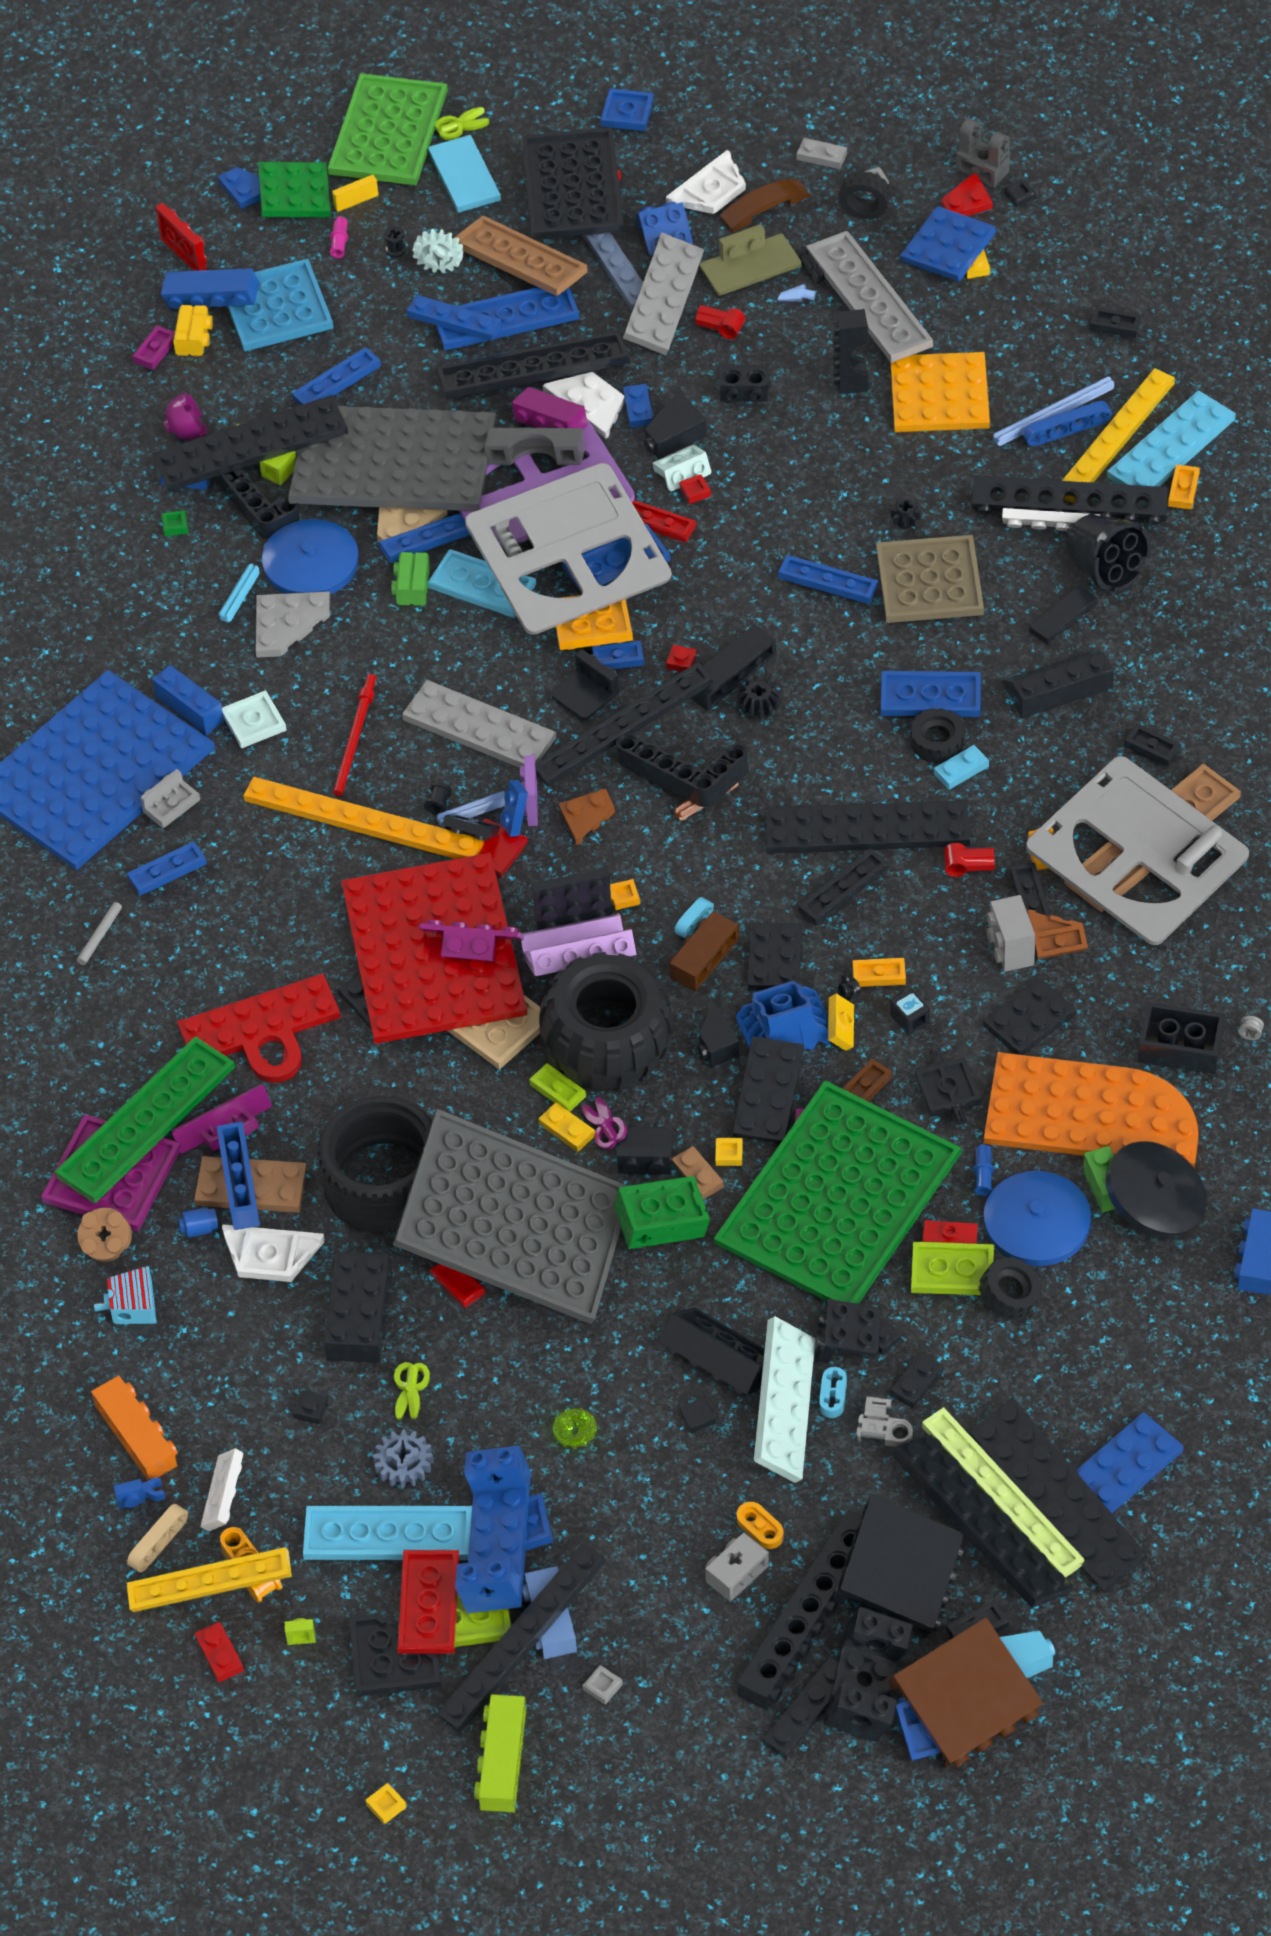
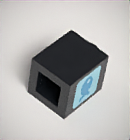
M912 988L904 993H898L890 1000V1016L908 1036L930 1024V1008Z

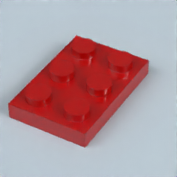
M164 203L156 206L160 239L192 271L207 270V258L203 250L205 244L201 236L191 231L189 225L185 221L182 222L173 209H169Z

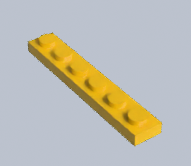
M284 1547L128 1582L129 1608L132 1612H137L292 1577L289 1550Z

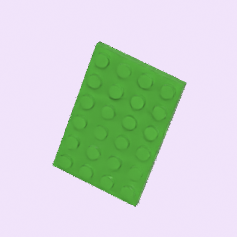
M360 73L328 166L329 175L361 179L374 175L377 181L417 185L428 147L435 131V125L439 119L448 91L447 84Z

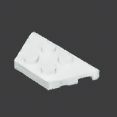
M726 150L666 196V203L675 202L677 204L683 202L684 208L715 214L745 191L746 184L743 177L739 174L737 165L731 159V153Z
M593 372L543 385V392L583 405L587 420L595 431L605 439L609 437L610 428L616 422L618 412L621 411L625 403V396Z
M233 1225L222 1226L238 1277L292 1282L323 1245L325 1240L324 1234L255 1227L234 1230Z

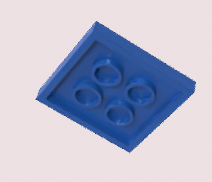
M937 206L900 257L902 262L960 282L994 236L996 229L994 225Z

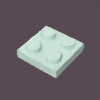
M266 690L222 708L223 718L241 749L286 731V724Z

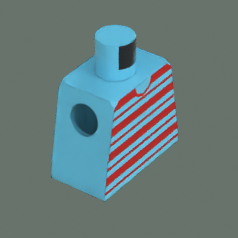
M149 1266L109 1277L107 1279L108 1293L93 1295L95 1311L110 1309L113 1323L115 1324L157 1323Z

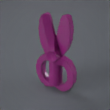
M597 1097L595 1104L598 1113L588 1105H583L582 1111L591 1123L598 1126L594 1135L596 1143L602 1149L608 1150L625 1138L627 1126L620 1118L612 1117L608 1105L600 1097ZM615 1123L619 1126L618 1134L612 1126ZM603 1133H605V1135L607 1136V1138H608V1140H609L608 1143H604V1142H603V1140H602V1134H603Z

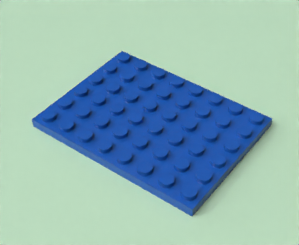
M107 670L0 762V817L77 871L143 812L141 796L145 791L153 788L166 775L171 774L176 769L181 772L183 777L215 749L214 742Z

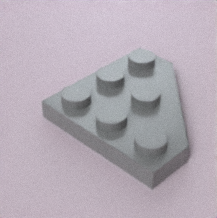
M311 592L257 595L256 656H282L288 651V647L296 640L298 642L312 632L313 626L320 621L324 622L330 617V593Z

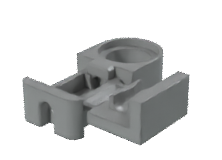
M867 1397L865 1412L859 1416L857 1441L861 1442V1437L884 1439L886 1446L895 1447L912 1441V1426L904 1419L889 1418V1415H886L887 1408L891 1409V1399ZM903 1427L908 1431V1435L903 1439H897L892 1434L893 1430Z

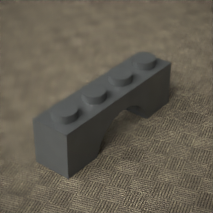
M490 428L484 447L486 457H488V465H511L521 456L530 453L548 454L556 460L557 465H581L586 444L583 428Z

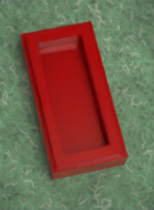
M439 1263L430 1269L431 1276L463 1308H466L485 1294L484 1287L474 1277Z

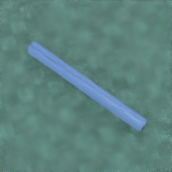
M1105 377L994 433V443L997 446H1001L1023 435V430L1028 425L1073 410L1113 390L1114 381L1110 377Z

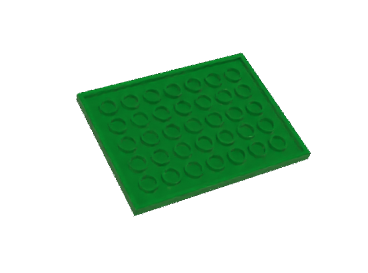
M824 1081L714 1237V1244L825 1301L833 1299L859 1304L961 1155V1147L832 1083Z

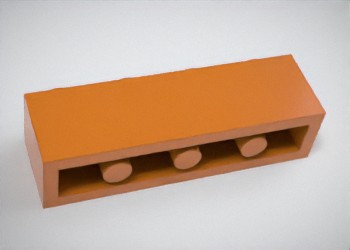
M117 1376L91 1391L94 1406L148 1481L152 1478L160 1477L177 1467L175 1455L178 1452L171 1440L166 1441L162 1436L164 1432L157 1421L152 1422L149 1418L150 1412L143 1401L140 1403L135 1398L137 1396L136 1392L129 1382L125 1384L122 1378Z

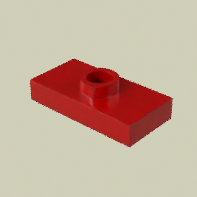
M924 1220L923 1242L977 1244L978 1224Z

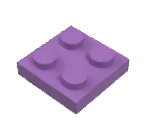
M525 755V766H520L521 784L528 792L523 816H527L528 826H538L535 755Z

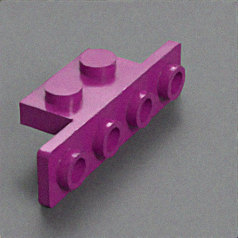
M427 920V924L420 923L419 929L424 932L444 933L441 956L445 958L493 962L496 938L524 941V935L518 932V928L503 927L502 931L492 930L493 926L478 924L477 928H467L468 924L461 922H452V926L442 925V921Z
M260 1084L173 1129L171 1134L174 1141L179 1142L181 1145L180 1153H185L202 1143H205L213 1151L220 1150L217 1126L243 1122L245 1137L250 1135L253 1130L259 1128L254 1116L272 1106L266 1089Z

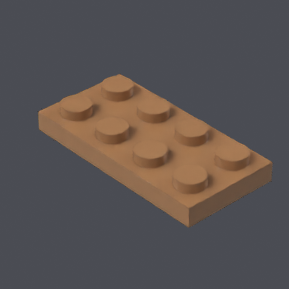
M202 1156L194 1199L195 1206L230 1208L222 1157ZM249 1159L257 1209L300 1213L307 1174V1163Z

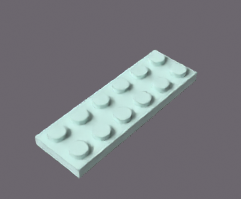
M773 1317L767 1323L754 1461L796 1483L802 1480L815 1338L783 1320Z

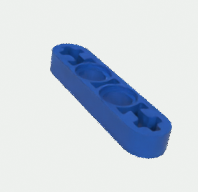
M1097 401L1034 422L1023 430V437L1028 445L1038 446L1101 425L1111 418L1112 411L1105 401Z

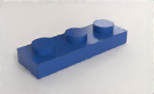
M193 841L128 872L127 876L138 895L141 896L207 863L205 856Z

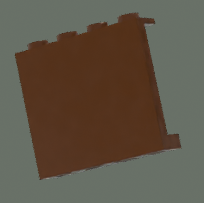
M987 1617L893 1675L888 1681L894 1691L900 1690L946 1760L943 1764L945 1769L952 1764L955 1768L964 1764L970 1759L968 1754L974 1750H977L978 1753L986 1750L993 1745L991 1739L998 1735L1001 1738L1008 1736L1016 1730L1014 1725L1021 1720L1025 1724L1039 1715L1037 1710L1044 1704Z

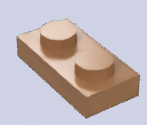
M694 1146L672 1158L673 1167L683 1178L695 1177L696 1186H698L703 1200L724 1188L723 1180Z

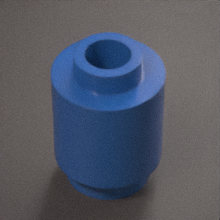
M204 1207L182 1212V1218H178L180 1233H185L186 1237L190 1238L210 1234L212 1230L218 1229L215 1209Z

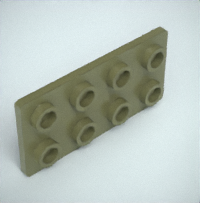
M761 224L719 239L720 256L700 263L701 271L718 296L801 266V260L785 236L778 234L765 239V230Z

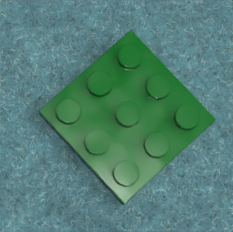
M258 162L262 217L330 218L331 210L326 162Z

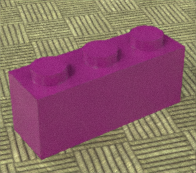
M528 387L511 402L515 421L533 428L584 429L588 425L583 405Z

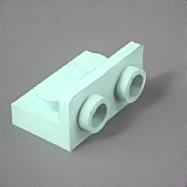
M691 445L652 463L654 471L665 478L667 488L670 491L680 488V481L699 474L703 477L711 474L706 452L695 445Z

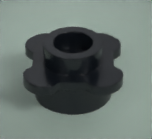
M842 975L841 984L838 985V993L853 1004V999L860 996V985L855 978L849 979L847 975Z

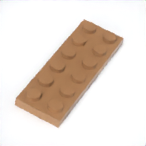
M481 216L454 237L459 238L458 244H463L462 251L556 296L560 295L587 273L586 264L485 216Z

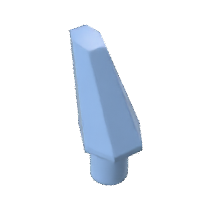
M801 285L781 292L778 301L802 302L803 298L814 300L816 291L808 290L805 285Z

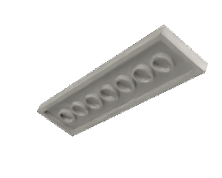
M848 231L806 246L817 262L818 267L824 272L825 278L849 309H865L868 333L891 363L933 347V339Z

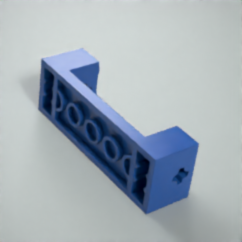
M519 1445L466 1452L464 1475L473 1492L468 1563L457 1564L455 1588L467 1613L522 1607L531 1471Z

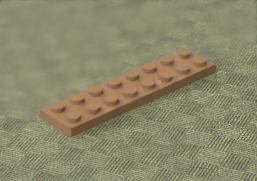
M1202 764L1171 790L1211 821L1237 801L1241 795L1240 790L1205 764ZM1109 841L1083 862L1082 865L1089 874L1099 875L1123 851ZM1142 865L1135 866L1113 887L1114 893L1120 896L1124 895L1147 876L1150 871ZM1067 881L1064 882V884L1067 887H1069L1071 890L1077 893L1080 897H1082L1084 900L1090 903L1101 913L1104 911V909L1098 906L1095 902H1093L1091 899H1089L1087 896H1085L1083 893H1081Z

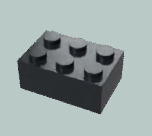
M1147 1002L1139 1041L1138 1062L1216 1074L1224 1033L1225 1014Z

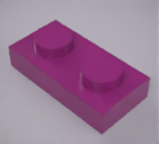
M156 326L133 355V362L154 370L173 346L175 332Z

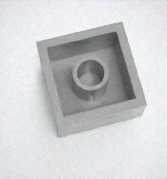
M1021 895L991 901L990 912L987 913L990 928H987V936L990 943L994 942L996 962H1001L1004 972L1033 966L1035 933Z

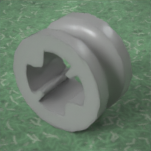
M1254 1016L1243 1017L1238 1030L1240 1036L1247 1040L1260 1039L1264 1028L1263 1021Z

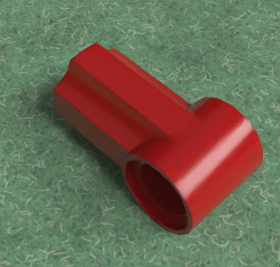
M700 305L695 321L696 325L718 330L721 336L732 340L737 337L746 317L743 312L736 308L722 311Z
M960 843L947 845L944 848L945 873L951 877H960L965 875L967 871L994 870V848L966 849Z

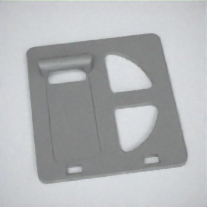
M605 463L594 465L472 512L466 517V528L524 630L532 635L665 584L671 578L672 572L613 469ZM615 487L620 497L614 499L609 490ZM513 518L519 520L534 547L533 549L522 552L509 529V520ZM491 527H493V530H494L496 536L498 537L500 543L502 544L504 550L506 551L508 557L505 555L503 549L501 548L499 542L497 541L495 535L493 534V532H492V530H491ZM619 538L628 539L631 544V556L626 568L609 585H599L581 554ZM650 547L655 557L649 559L644 550ZM564 562L582 591V595L574 598L543 596L524 587L519 582V578L555 563Z
M1123 756L1114 758L1041 826L1027 840L1026 845L1027 851L1151 945L1161 944L1247 861L1249 856V849ZM1106 776L1110 782L1103 788L1098 783ZM1081 822L1088 824L1123 851L1101 874L1096 876L1089 874L1084 868L1074 848L1073 831L1075 826ZM1054 824H1057L1060 829L1052 835L1048 830ZM1196 837H1199V839L1177 859V863L1174 862L1173 859ZM1213 847L1222 854L1199 877L1191 874L1193 865L1210 848ZM1142 865L1176 890L1180 897L1165 903H1144L1127 899L1114 893L1113 887L1135 866Z

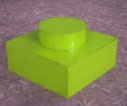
M297 1618L293 1621L285 1622V1634L288 1645L316 1643L313 1619Z

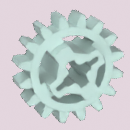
M431 229L430 234L423 231L422 236H417L416 242H414L413 258L418 259V265L425 264V270L429 267L433 268V273H436L437 269H440L442 273H445L446 269L453 271L454 266L459 267L460 261H462L463 244H458L459 238L452 239V233L445 235L443 230L436 233L434 229Z

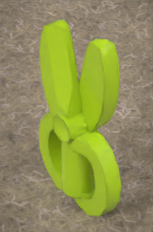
M478 107L466 111L459 118L444 116L438 119L435 129L439 132L440 138L453 140L460 137L463 130H477L487 126L489 119L473 120L484 114V108Z
M405 1362L396 1368L394 1374L395 1384L399 1389L403 1390L397 1399L395 1407L397 1420L402 1419L408 1404L411 1418H417L420 1410L418 1391L423 1390L430 1381V1372L427 1366L422 1363L413 1365L412 1363ZM404 1370H407L406 1382H402L400 1379V1375ZM418 1371H421L424 1378L421 1383L417 1384Z

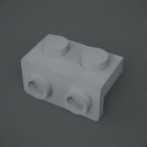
M178 769L166 775L162 781L145 791L141 796L143 812L162 828H165L200 801L199 793L183 781L182 774Z

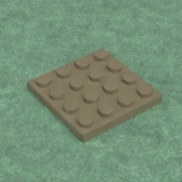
M973 535L876 543L886 623L984 615Z

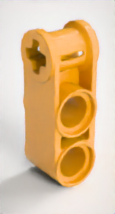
M230 1527L222 1532L220 1542L222 1554L226 1560L258 1553L241 1529ZM233 1542L239 1543L235 1547L228 1546L230 1543ZM280 1580L249 1586L247 1589L253 1599L260 1603L262 1597L275 1589L277 1591L281 1590L282 1584Z

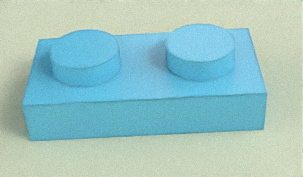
M973 745L935 767L934 775L950 790L989 767V760Z

